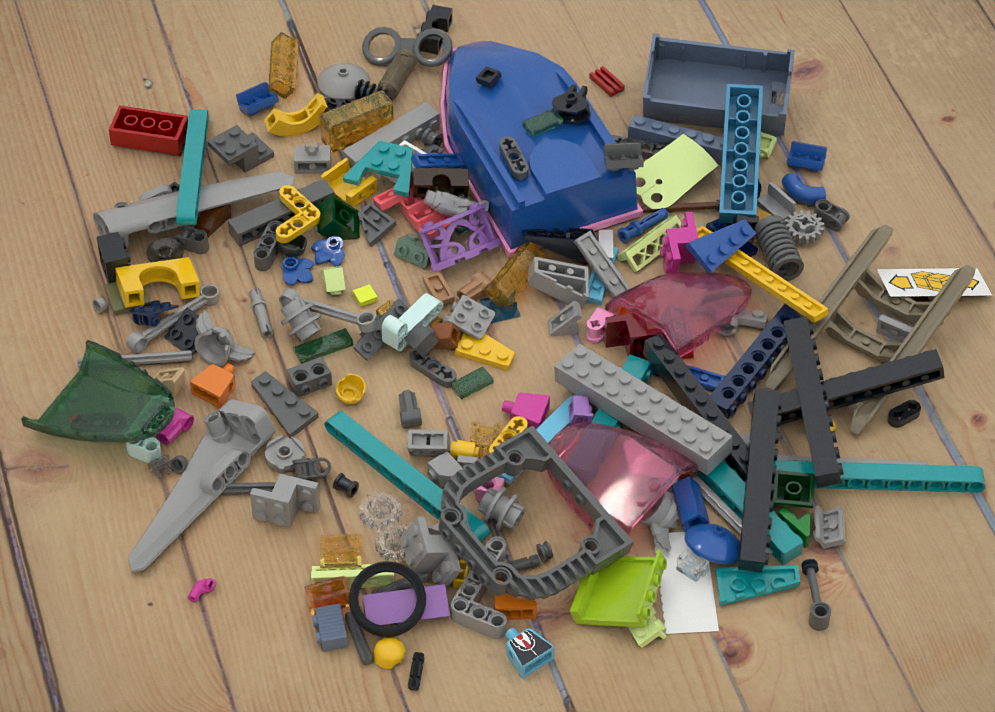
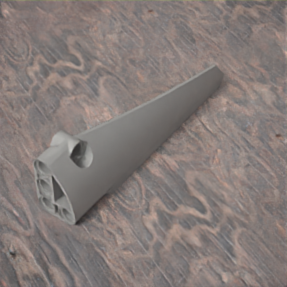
M274 172L201 186L198 212L279 191L284 185L292 186L295 177ZM179 191L129 204L118 202L114 205V208L93 213L95 225L101 236L119 232L120 238L125 240L126 248L129 247L128 236L130 233L147 229L149 233L153 234L184 226L177 225L176 221Z
M228 400L217 412H212L204 418L208 429L169 497L128 557L132 573L145 570L227 488L226 486L232 483L249 466L251 457L276 433L264 408L259 405Z

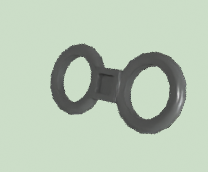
M378 27L365 36L362 51L366 60L381 66L391 63L400 49H407L416 55L417 61L421 65L437 67L445 63L451 56L453 45L450 36L443 30L436 28L427 29L416 38H401L398 32L392 28ZM385 34L391 36L395 40V47L391 54L382 58L374 57L370 53L369 48L371 41L378 35ZM431 36L440 37L445 41L443 54L431 60L421 56V43Z

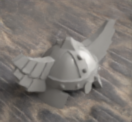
M203 311V314H199L195 326L199 334L196 336L194 343L198 355L205 362L219 367L226 364L228 359L240 362L252 358V355L255 354L252 348H245L234 343L230 329L227 330L214 326L209 313Z
M659 489L645 500L649 508L653 506L654 509L650 515H645L643 517L644 520L640 519L638 523L647 525L652 531V536L655 537L656 542L660 544L662 549L665 548L669 552L671 545L668 533L670 528L677 526L676 521L679 517H677L678 512L676 508L678 505L674 493H668L665 489Z

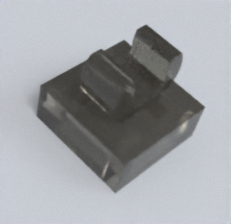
M168 454L151 461L147 465L150 472L156 470L155 474L158 479L162 477L161 469H165L168 475L172 472L170 466H168L171 462Z

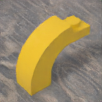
M317 93L299 111L287 113L274 108L264 119L268 132L277 136L291 137L304 134L322 122L320 115L325 111L327 105L323 95Z

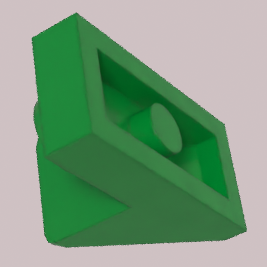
M786 508L781 509L778 512V517L785 521L795 534L801 537L803 547L807 548L810 536V512L798 520Z

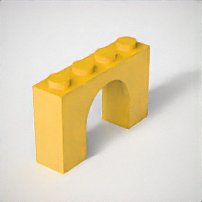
M189 257L115 268L116 284L125 308L144 305L143 286L152 282H167L174 285L179 292L181 300L200 297V281Z

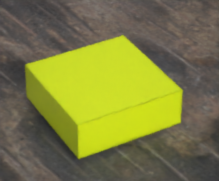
M370 284L353 290V295L360 307L378 301V297Z

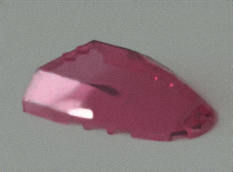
M676 272L657 276L615 296L605 305V310L615 313L622 306L663 330L676 353L681 358L707 342L709 335L714 331L719 333L724 323H731L732 317L735 314L739 315L750 303L752 289L742 278L717 272H711L710 274L707 272Z
M575 423L559 431L549 443L628 536L634 525L681 474L691 470L694 472L698 470L695 462L662 443L632 431L599 423ZM546 469L551 481L565 499L567 505L573 509L577 517L592 532L593 520L575 503L574 498L562 488L561 483L554 475Z

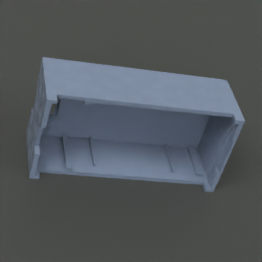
M653 33L643 94V117L660 121L724 128L727 84L763 86L761 132L784 135L795 50L788 49L787 52L670 39L662 38L660 34ZM773 92H777L776 104H772ZM780 93H784L783 105H778Z

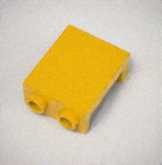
M345 158L328 171H325L321 175V180H326L335 191L337 198L355 208L377 192V179L372 175L367 179L363 177L359 186L344 183L343 176L351 169L349 159Z

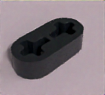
M908 400L891 409L888 413V424L899 428L917 419L921 412L920 403L915 400Z

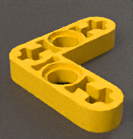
M284 185L280 188V201L296 214L276 229V240L280 243H288L318 224L320 221V211L294 187ZM302 203L304 207L299 208L295 204ZM301 223L303 226L295 227L293 224Z

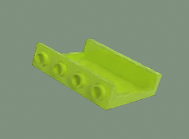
M661 549L657 550L655 557L623 556L594 575L590 573L582 578L570 609L575 624L645 627L647 620L651 617V608L656 601L658 586H661L663 571L667 568V559L664 558Z

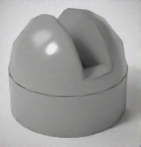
M98 297L92 301L97 313L108 309L109 302L106 298Z

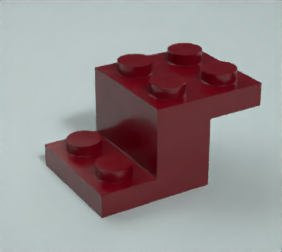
M643 312L605 317V347L625 346L627 357L633 355L647 360L643 355L645 340L660 333L668 341L667 327L648 329Z

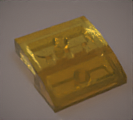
M361 534L321 535L320 568L362 567Z

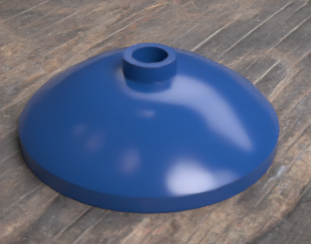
M707 523L697 524L687 529L684 536L685 543L698 556L719 564L738 562L740 540L728 529L716 524Z

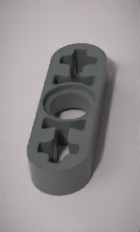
M503 137L499 142V150L513 178L517 180L527 178L529 167L516 140L512 137ZM511 156H516V157H518V159H517V160H511L510 157H511Z
M416 350L410 354V365L414 369L445 388H451L456 385L457 374L453 369L429 354L422 357ZM435 366L438 368V370L430 371L428 370V368Z

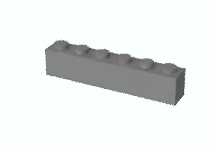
M425 102L342 150L343 159H349V166L352 168L378 141L397 145L401 144L404 140L412 143L421 138L427 128L435 130L440 126V113Z

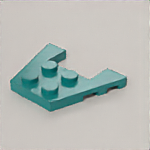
M378 141L343 176L344 183L359 186L366 172L398 179L393 188L394 194L410 197L413 148Z

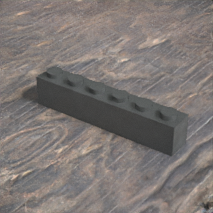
M325 179L297 190L316 208L319 203L331 194L335 196V191ZM278 198L228 220L229 234L240 247L261 238L270 222L280 221L284 223L296 214ZM296 203L295 206L301 208L304 207V204Z

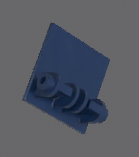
M160 300L150 301L149 305L134 306L132 310H128L126 313L132 314V320L135 324L155 327L160 323L158 313L178 308L179 305H172L171 302L160 303Z

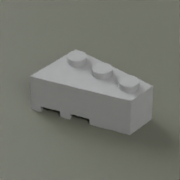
M534 257L528 268V285L568 304L575 300L580 303L582 310L589 297L588 267Z

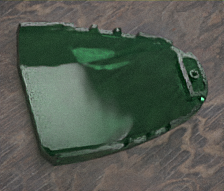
M87 340L85 342V354L79 371L39 419H30L25 416L21 418L24 427L45 434L96 444H124L151 438L164 430L175 414V402L170 390L157 378H152L145 369L141 370L133 361L128 362L123 359L121 354L96 342ZM75 414H79L70 424V418Z

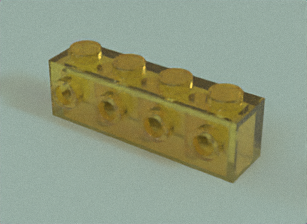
M281 32L271 42L268 90L286 99L297 88L296 72L299 49L297 40Z
M529 241L521 244L486 288V294L498 308L504 305H511L515 301L514 297L524 289V284L528 282V268L534 257H546L536 244Z

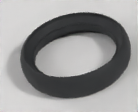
M383 561L366 567L356 576L349 592V606L355 621L364 630L381 637H394L408 632L419 622L426 606V592L421 579L412 569L401 563ZM382 572L397 573L405 577L412 584L416 593V606L413 613L404 622L394 626H381L371 622L362 613L358 600L359 592L363 584L375 574Z

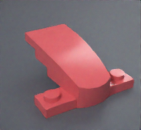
M412 177L410 197L394 194L393 186L391 189L372 198L374 205L382 211L397 204L405 218L417 232L427 222L433 221V224L451 217L431 209L430 205L424 204L425 197H413ZM451 222L442 225V227H444L445 229H447L448 225H449ZM436 230L428 233L430 241L433 240L432 237L439 235V232Z

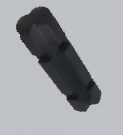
M415 652L413 654L410 678L408 680L409 690H419L425 659L422 652Z

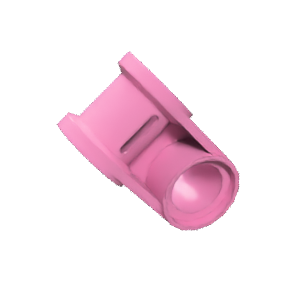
M598 307L587 321L588 332L586 333V339L592 343L602 341L605 336V317L616 316V314Z

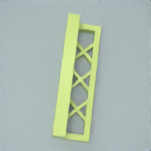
M677 215L666 218L616 255L620 262L627 260L632 270L637 272L660 255L658 247H663V245L659 244L660 236H665L666 229H672L674 225L677 228H681V222ZM647 245L654 246L652 255L646 253ZM635 254L641 256L639 265L632 258Z
M372 564L312 566V590L350 589L356 576ZM382 572L375 574L361 588H381L394 582V573Z

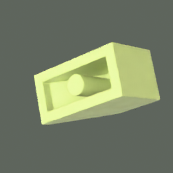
M336 266L321 269L325 291L330 292V295L342 294L341 290H346L343 268Z

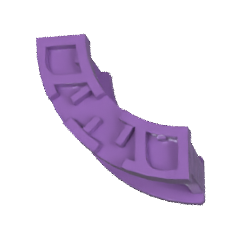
M479 202L469 205V209L435 224H433V221L427 222L422 225V229L418 230L432 263L433 273L463 261V257L465 260H468L502 244L500 237L496 238L485 211L486 203L479 205ZM474 214H476L477 220H474ZM468 215L467 220L460 219L461 217ZM451 222V223L448 225L447 229H445L444 227H442V225ZM457 225L464 226L473 231L468 238L467 251L461 244L449 242ZM433 230L438 231L439 235L432 238L441 240V243L432 245L428 233ZM476 235L479 236L475 238L478 240L477 245H475L473 242V239ZM448 246H454V247H456V248H457V253H456V254H453V253H452V249H453V248L448 249ZM434 248H440L439 261L434 251Z

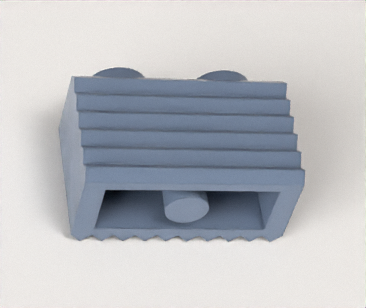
M340 603L315 607L316 615H312L314 628L318 627L319 632H315L317 645L321 644L324 652L342 649L343 647L346 648L347 635Z

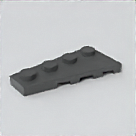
M266 371L251 381L252 388L263 403H266L272 415L274 414L279 425L285 429L290 439L319 418L316 410Z

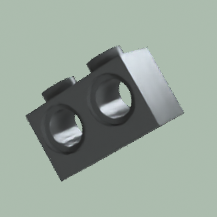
M323 357L287 369L288 383L294 394L298 397L332 385L331 371Z

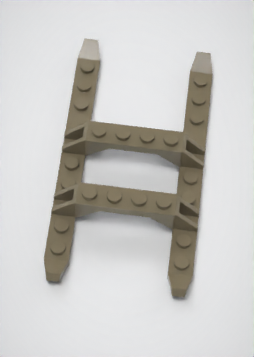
M885 224L873 229L819 300V303L829 309V315L815 323L807 318L808 324L812 323L814 335H810L811 339L815 338L816 340L826 330L829 336L884 364L906 356L920 354L970 285L976 269L966 265L954 270L932 302H916L906 296L890 297L886 287L868 268L892 236L893 228ZM853 289L865 299L915 323V326L902 343H888L856 327L839 310ZM788 343L771 365L766 387L772 390H778L793 372ZM891 394L859 402L855 408L849 431L861 435Z

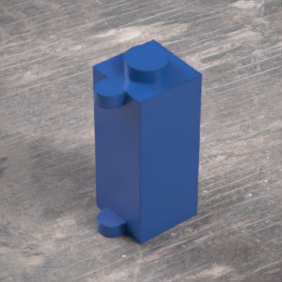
M688 476L672 485V492L676 497L682 520V530L687 531L691 526L710 523L700 484Z

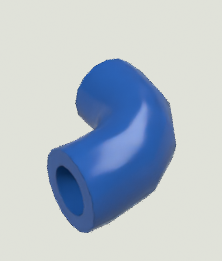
M795 173L787 174L781 180L783 188L788 195L798 202L815 205L816 201L826 199V191L823 186H807L800 181L799 176Z

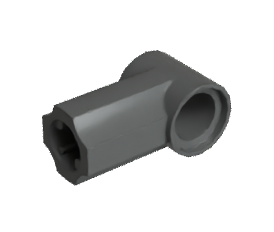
M410 390L403 391L398 395L402 428L422 425L420 408L417 407L415 392Z

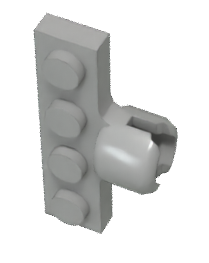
M694 300L690 314L691 316L715 320L714 328L722 336L733 335L738 325L764 329L768 319V313L761 310L753 311L743 307L726 306L722 303H709L705 300Z

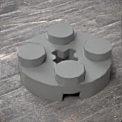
M278 436L270 440L266 446L265 460L267 464L281 474L295 469V464L292 463V460L304 458V446L295 437L290 439L285 438V436ZM281 452H284V453L289 452L288 455H285V456L281 455Z

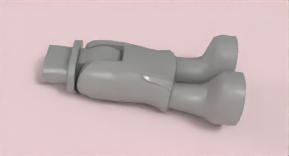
M428 190L424 199V204L430 205L431 209L451 217L469 209V205L476 203L469 201L468 198H460L438 190L435 192ZM481 200L479 202V205L486 203L487 207L484 208L487 213L489 208V202L486 200ZM474 214L473 218L477 220V216ZM468 215L461 217L460 219L467 220Z

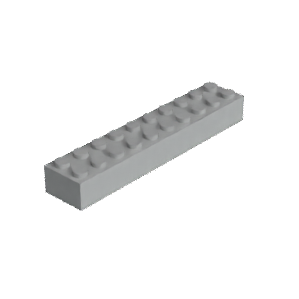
M580 343L554 366L555 382L576 395L588 397V401L592 405L706 475L714 470L732 452V435Z

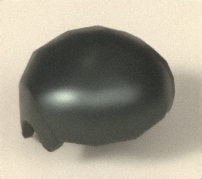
M299 235L288 243L278 242V250L286 257L296 258L301 256L305 252L307 238Z

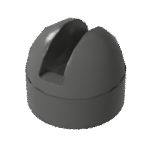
M182 455L174 457L170 462L171 468L178 473L184 471L188 465L186 457Z

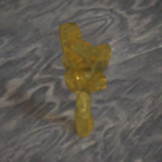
M476 421L471 423L473 435L470 437V442H475L477 447H480L481 458L489 454V447L502 432V423L498 422L494 424V427L480 426Z

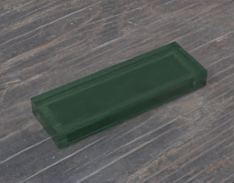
M344 328L295 346L293 351L299 362L303 364L353 346L354 343L348 331Z

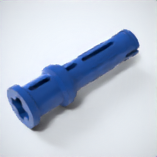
M660 208V210L638 222L632 221L627 227L619 228L617 230L619 239L623 243H628L631 238L641 236L644 230L668 218V212L665 208Z

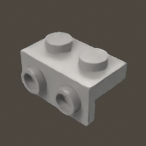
M819 505L815 506V514L812 516L816 526V530L813 531L815 541L819 542L823 549L846 544L843 508L838 507L822 511Z

